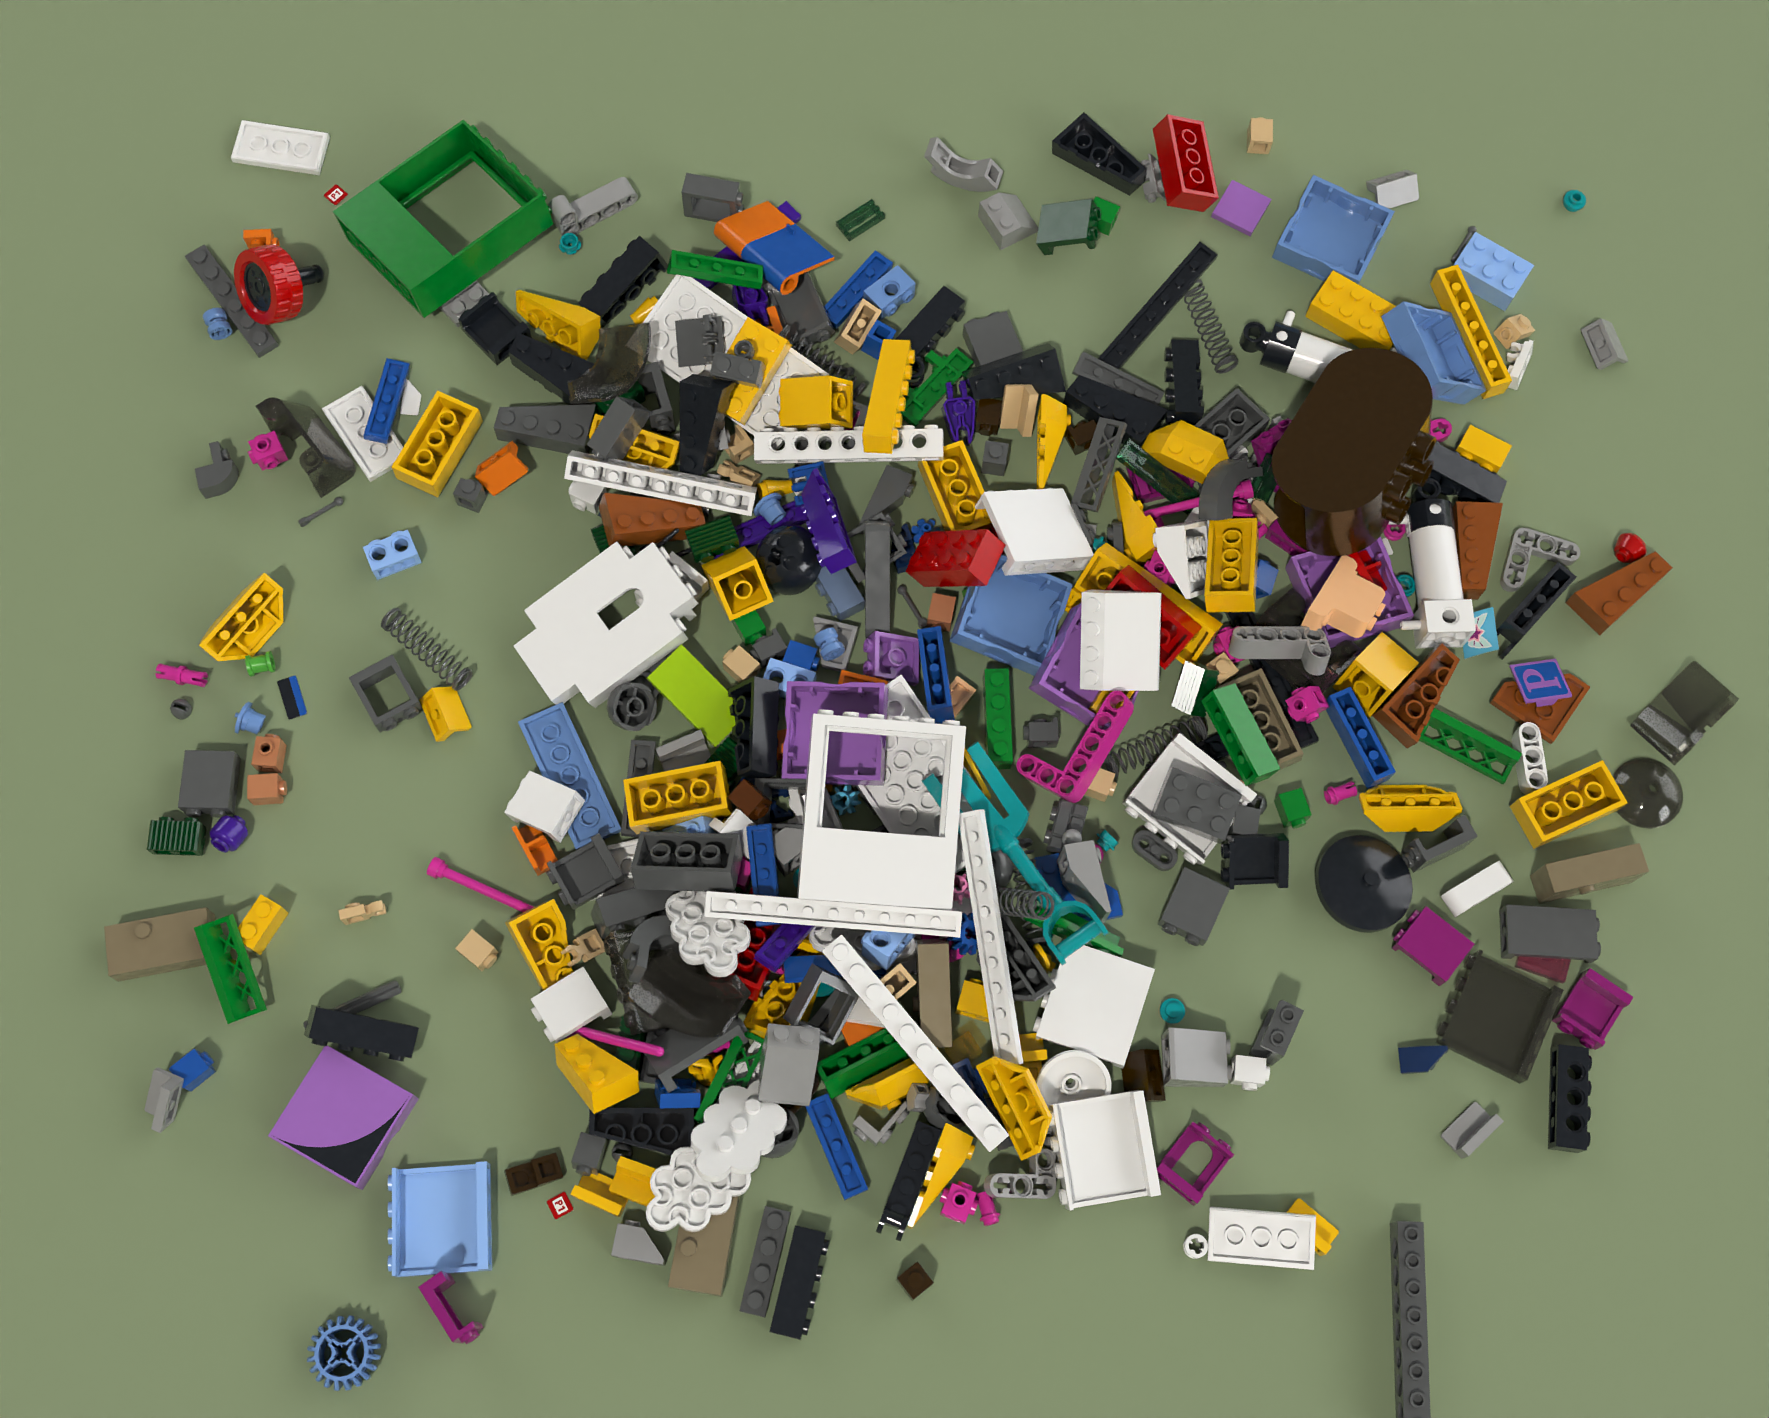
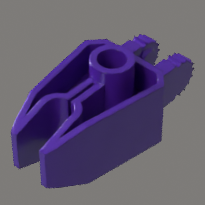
M732 285L734 307L754 321L759 318L763 326L769 325L766 313L768 297L763 289Z
M965 381L959 382L960 398H953V386L951 382L945 383L947 400L944 402L941 410L949 437L953 443L958 442V431L962 430L965 433L967 446H969L974 433L975 400L967 395Z

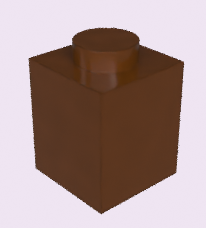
M745 779L727 797L747 817L755 821L764 817L769 811V806L773 803L754 784Z

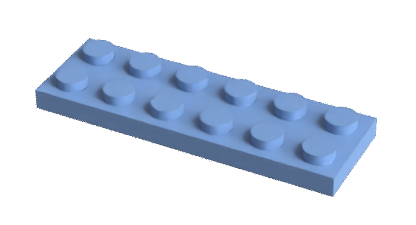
M563 702L518 721L542 776L577 791L585 800L568 829L575 849L578 850L592 842L591 837L600 833L604 840L621 832L618 820Z

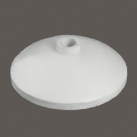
M1069 1050L1055 1055L1044 1064L1036 1079V1084L1047 1107L1049 1104L1111 1094V1078L1107 1068L1099 1058L1086 1051ZM1068 1079H1073L1071 1084H1065Z

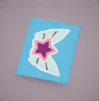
M1493 607L1473 612L1476 631L1463 646L1464 659L1499 650Z

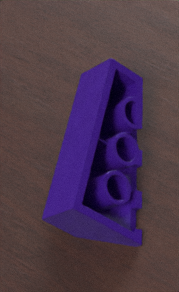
M818 468L812 470L801 496L804 504L801 505V509L805 517L809 518L806 521V525L810 533L814 534L811 540L815 549L819 550V553L816 554L822 568L826 566L829 572L833 574L856 563L857 560L836 497Z

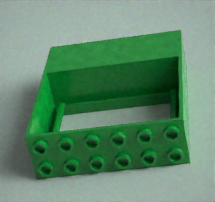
M465 120L457 123L333 211L350 244L423 318L427 317L554 224L551 218L552 210L545 201L547 196L540 187L536 188L533 186L531 179L526 174L523 176L513 162L509 163L501 150L498 149L496 151L487 137L483 138L474 125L470 126ZM474 161L521 207L453 256L407 208Z

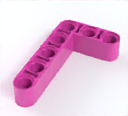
M1117 690L1109 693L1063 771L1033 755L1024 754L1016 763L1018 772L1032 783L1065 801L1077 803L1083 798L1134 710L1132 701L1122 691ZM1120 701H1124L1123 705L1116 709V705ZM1108 722H1111V726L1108 729L1103 730L1104 725ZM1099 743L1098 748L1091 751L1092 746ZM1034 764V768L1027 772L1028 767ZM1086 764L1084 771L1079 772L1081 765ZM1054 774L1052 781L1047 783V778ZM1074 785L1073 790L1066 794L1067 788Z

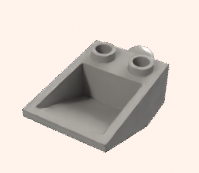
M1069 829L1062 836L1064 847L1057 859L1062 884L1076 901L1090 907L1104 925L1111 913V908L1099 864L1101 862L1100 849L1098 847L1095 848L1094 840L1082 842L1080 832L1075 829Z

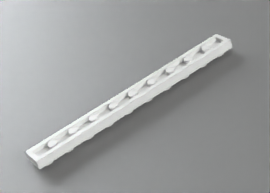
M979 809L959 813V827L994 1056L1017 1065L1023 1064L985 811Z
M706 891L704 917L960 937L962 911Z
M841 934L821 952L987 1151L991 1152L1009 1136L1006 1130Z

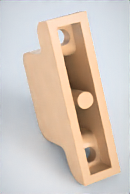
M1347 555L1341 556L1308 609L1301 626H1307L1310 630L1316 631L1328 624L1351 637L1360 638L1366 630L1371 631L1377 621V618L1374 616L1380 617L1386 604L1382 603L1385 597V591L1376 584L1357 575V563L1353 558Z

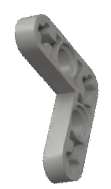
M1519 528L1511 537L1500 578V585L1507 592L1517 591L1524 583L1531 555L1569 566L1579 558L1580 549L1573 542L1529 528ZM1521 535L1525 537V543L1521 542ZM1534 539H1536L1537 541L1535 542V544H1534L1533 547H1532V544L1534 543V542H1532V541H1533ZM1540 542L1549 543L1551 551H1543L1540 548ZM1566 550L1570 551L1569 553L1572 555L1570 558L1566 557ZM1512 555L1521 556L1523 564H1515L1512 561ZM1513 571L1516 572L1514 576V585L1510 583L1509 579Z
M1052 1126L1048 1128L1043 1146L1047 1145V1149H1042L1040 1153L1029 1157V1174H990L984 1181V1190L987 1195L994 1198L1047 1199L1054 1195L1056 1191L1054 1169L1056 1152H1052L1050 1137H1053ZM1041 1153L1045 1154L1048 1160L1044 1168L1038 1163V1157ZM1018 1179L1023 1180L1025 1183V1190L1021 1194L1015 1188ZM995 1182L1007 1183V1188L997 1189L994 1188L993 1184ZM1033 1184L1046 1185V1190L1033 1189Z

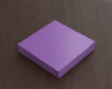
M1232 180L1211 217L1251 237L1272 199Z

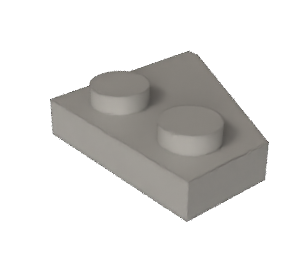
M814 616L813 622L816 634L827 628H835L838 634L837 639L845 648V652L841 656L830 661L823 660L820 653L822 667L841 672V670L847 671L859 631L858 627Z

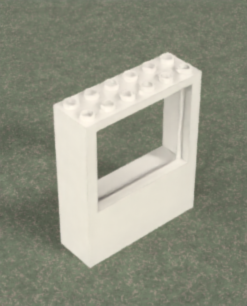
M819 709L817 714L811 716L797 898L952 910L966 726H960V721L945 720L942 724H935V719L920 718L917 722H909L910 717L894 716L892 720H885L882 714H869L867 718H861L857 712H844L842 716L833 715L834 711ZM829 731L946 741L939 837L822 828Z

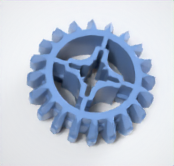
M350 1315L346 1319V1323L343 1316L337 1317L336 1324L333 1320L329 1319L327 1320L328 1330L323 1326H319L318 1331L321 1337L315 1335L311 1337V1340L317 1342L316 1347L308 1346L307 1350L314 1352V1356L308 1357L307 1362L316 1363V1365L310 1368V1372L320 1371L315 1380L320 1382L325 1379L324 1387L329 1388L334 1382V1390L340 1391L342 1385H344L345 1390H351L352 1381L356 1387L362 1385L360 1376L365 1380L371 1378L367 1369L376 1371L377 1366L372 1364V1360L381 1359V1355L374 1354V1350L380 1349L381 1344L372 1343V1341L378 1338L377 1333L368 1335L373 1328L372 1325L368 1324L362 1329L364 1319L359 1318L355 1324L354 1316ZM343 1330H351L356 1333L353 1338H349L346 1342H342L334 1336ZM362 1341L364 1357L360 1364V1360L357 1357V1349ZM328 1343L332 1355L326 1365L324 1353ZM341 1348H348L346 1354L348 1355L349 1359H340V1356L342 1355V1351L340 1350ZM344 1363L355 1370L346 1376H338L332 1373L335 1368H339Z

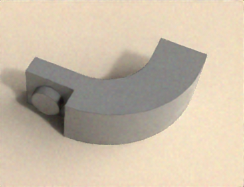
M938 137L930 139L924 155L933 165L931 172L935 176L952 186L969 191L986 192L997 190L1003 174V170L991 158L976 161L961 158L954 154Z

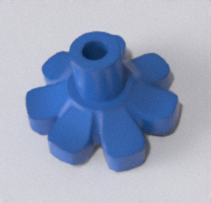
M924 519L918 520L917 526H912L911 534L914 535L913 542L918 544L924 532L941 531L940 527L934 528L935 521L932 519L928 520L927 523H925Z

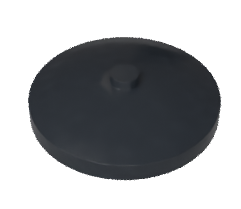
M1353 835L1342 838L1322 854L1317 864L1315 885L1320 902L1334 920L1351 930L1364 933L1385 930L1398 922L1410 906L1413 885L1409 869L1396 850L1377 838L1365 835Z

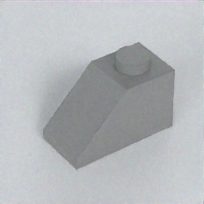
M625 1220L624 1224H617L611 1256L665 1266L666 1260L647 1231L640 1227V1222Z

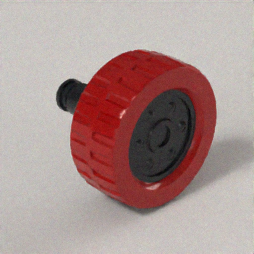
M273 244L257 246L242 251L238 255L234 266V282L239 300L247 314L254 321L263 325L281 323L295 318L302 308L303 286L311 285L315 282L320 283L324 279V272L319 265L316 264L312 265V267L307 266L297 269L291 256L283 248Z

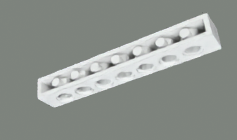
M904 425L901 429H897L899 430V438L903 441L902 445L897 449L893 448L892 454L864 452L862 438L864 426L854 427V430H844V427H831L830 431H821V428L818 427L807 428V431H798L797 428H784L783 432H774L772 428L760 429V432H754V461L757 464L817 463L822 461L823 463L944 461L943 428L938 429V425H925L924 429H915V426ZM918 437L926 440V444L922 448H916L913 445L914 440ZM825 439L831 440L832 445L829 449H820L821 441ZM800 440L808 441V447L805 450H798L796 448ZM845 440H855V446L849 450L843 448ZM776 441H784L785 446L782 450L775 451L773 449Z
M574 450L567 457L564 479L747 516H752L757 487L618 459L605 458L603 460L594 454Z

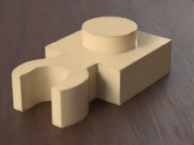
M724 460L723 464H719L717 470L718 474L730 477V481L752 487H755L761 478V474L743 466L736 467L727 460Z
M382 900L368 905L351 903L346 905L345 909L338 910L340 920L345 925L368 920L372 916H380L387 913Z
M595 928L572 941L574 945L564 948L561 954L571 953L573 960L567 964L568 966H573L581 958L585 963L608 949Z

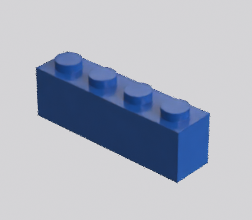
M941 626L918 629L917 634L928 714L932 719H935V724H942L945 720H955Z
M1348 687L1330 695L1326 700L1329 705L1326 712L1366 788L1369 789L1388 781L1396 771L1352 688Z

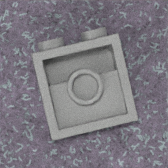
M476 280L440 306L439 309L457 327H460L458 319L465 310L474 307L483 296H488L489 293Z

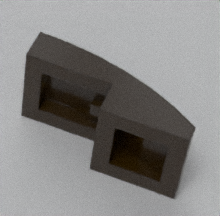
M556 1152L504 1170L511 1196L563 1178Z

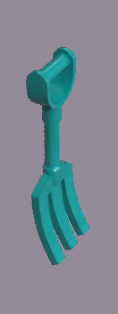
M976 741L966 750L1009 816L1003 819L964 768L961 792L973 811L979 809L985 811L991 853L1001 850L1004 854H1007L1033 891L1047 892L1052 896L1054 911L1043 922V936L1047 945L1063 966L1066 964L1065 958L1102 933L1105 936L1109 932L1095 912L1086 904L1078 901L1063 902L1055 889L1048 885L1020 847L1017 837L1026 826L1029 812L979 742ZM931 773L921 781L941 808L942 784ZM958 826V833L961 836L960 827ZM1041 895L1043 899L1042 907L1045 910L1047 906L1046 898L1043 895ZM1038 896V897H1037V901H1038V902L1040 903V905H1041V900H1040V897ZM1049 900V907H1048V910H1047V912H1046L1047 914L1049 913L1050 908H1051V902H1050V900ZM1079 912L1091 919V921L1059 944L1054 945L1052 930L1061 916Z

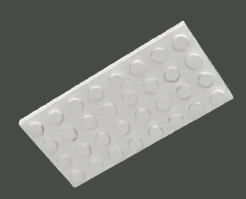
M676 275L627 346L649 362H658L660 369L679 383L692 374L713 377L710 375L712 364L678 367L675 321L703 318V315L721 316L724 353H727L745 323L747 316L692 277ZM790 348L745 426L730 417L728 418L753 436L754 432H760V429L772 428L774 432H783V429L787 427L780 426L779 420L780 379L828 376L829 374L796 350ZM776 441L773 449L778 451L784 441Z
M902 675L886 684L888 687L887 720H892L894 716L910 717L909 722H917L920 718L932 719ZM886 736L884 786H858L889 833L939 837L941 808L921 780L933 773L943 785L946 741ZM961 792L960 809L963 813L973 811ZM959 833L955 874L966 867L962 840Z

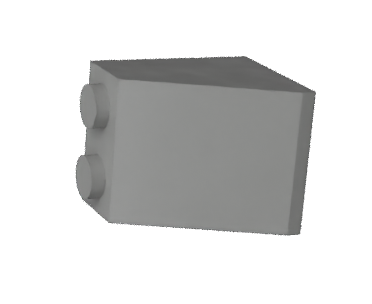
M768 1023L760 1054L759 1102L801 1106L810 1105L819 1055L820 1028Z
M1168 1028L1161 1036L1164 1087H1224L1228 1084V1080H1231V1065H1227V1055H1230L1231 1046L1230 1040L1226 1039V1032Z

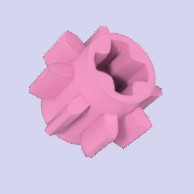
M955 874L954 885H957L961 891H957L954 888L953 901H958L961 905L964 897L970 899L969 886L966 881V874L962 876Z

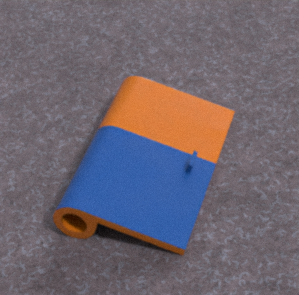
M769 201L723 218L716 223L714 228V235L745 263L762 265L763 278L783 295L791 293L796 288L799 275L834 261L835 256Z

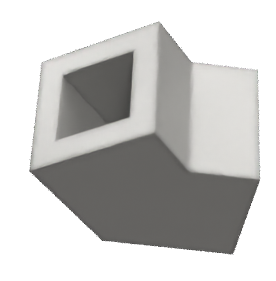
M911 1084L906 1095L907 1111L923 1112L926 1109L925 1101L930 1095L927 1084Z

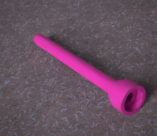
M1250 480L1241 481L1237 485L1233 498L1238 497L1244 500L1254 498ZM1200 497L1143 512L1145 516L1151 515L1152 518H1157L1199 507Z
M434 857L428 866L426 874L435 879L438 877L441 879L443 877L448 878L521 912L534 908L530 904L448 868L445 861L438 857Z
M581 1027L566 1037L569 1038L579 1034L584 1038L661 1057L664 1054V1048L661 1046L587 1027Z

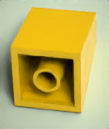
M830 375L780 379V426L797 429H807L810 427L830 429L831 427L853 428V381Z
M745 546L701 565L712 591L730 621L774 602L757 559Z
M1381 632L1351 663L1334 684L1333 688L1339 692L1351 687L1365 715L1370 718L1408 677L1419 662L1386 634Z

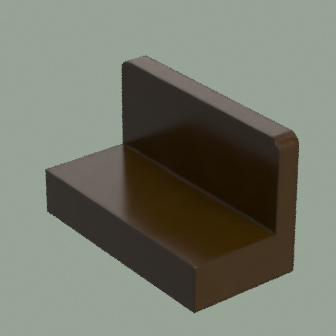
M1140 1049L1128 1052L1123 1069L1121 1068L1124 1092L1143 1090L1145 1102L1166 1101L1159 1050Z

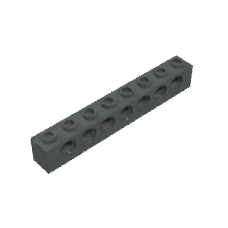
M1395 1221L1390 1223L1396 1418H1431L1424 1222Z

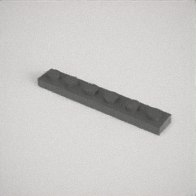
M202 245L185 255L191 267L222 309L225 310L258 358L277 348L278 344L263 324L254 321L247 314L239 300L235 285L207 247Z

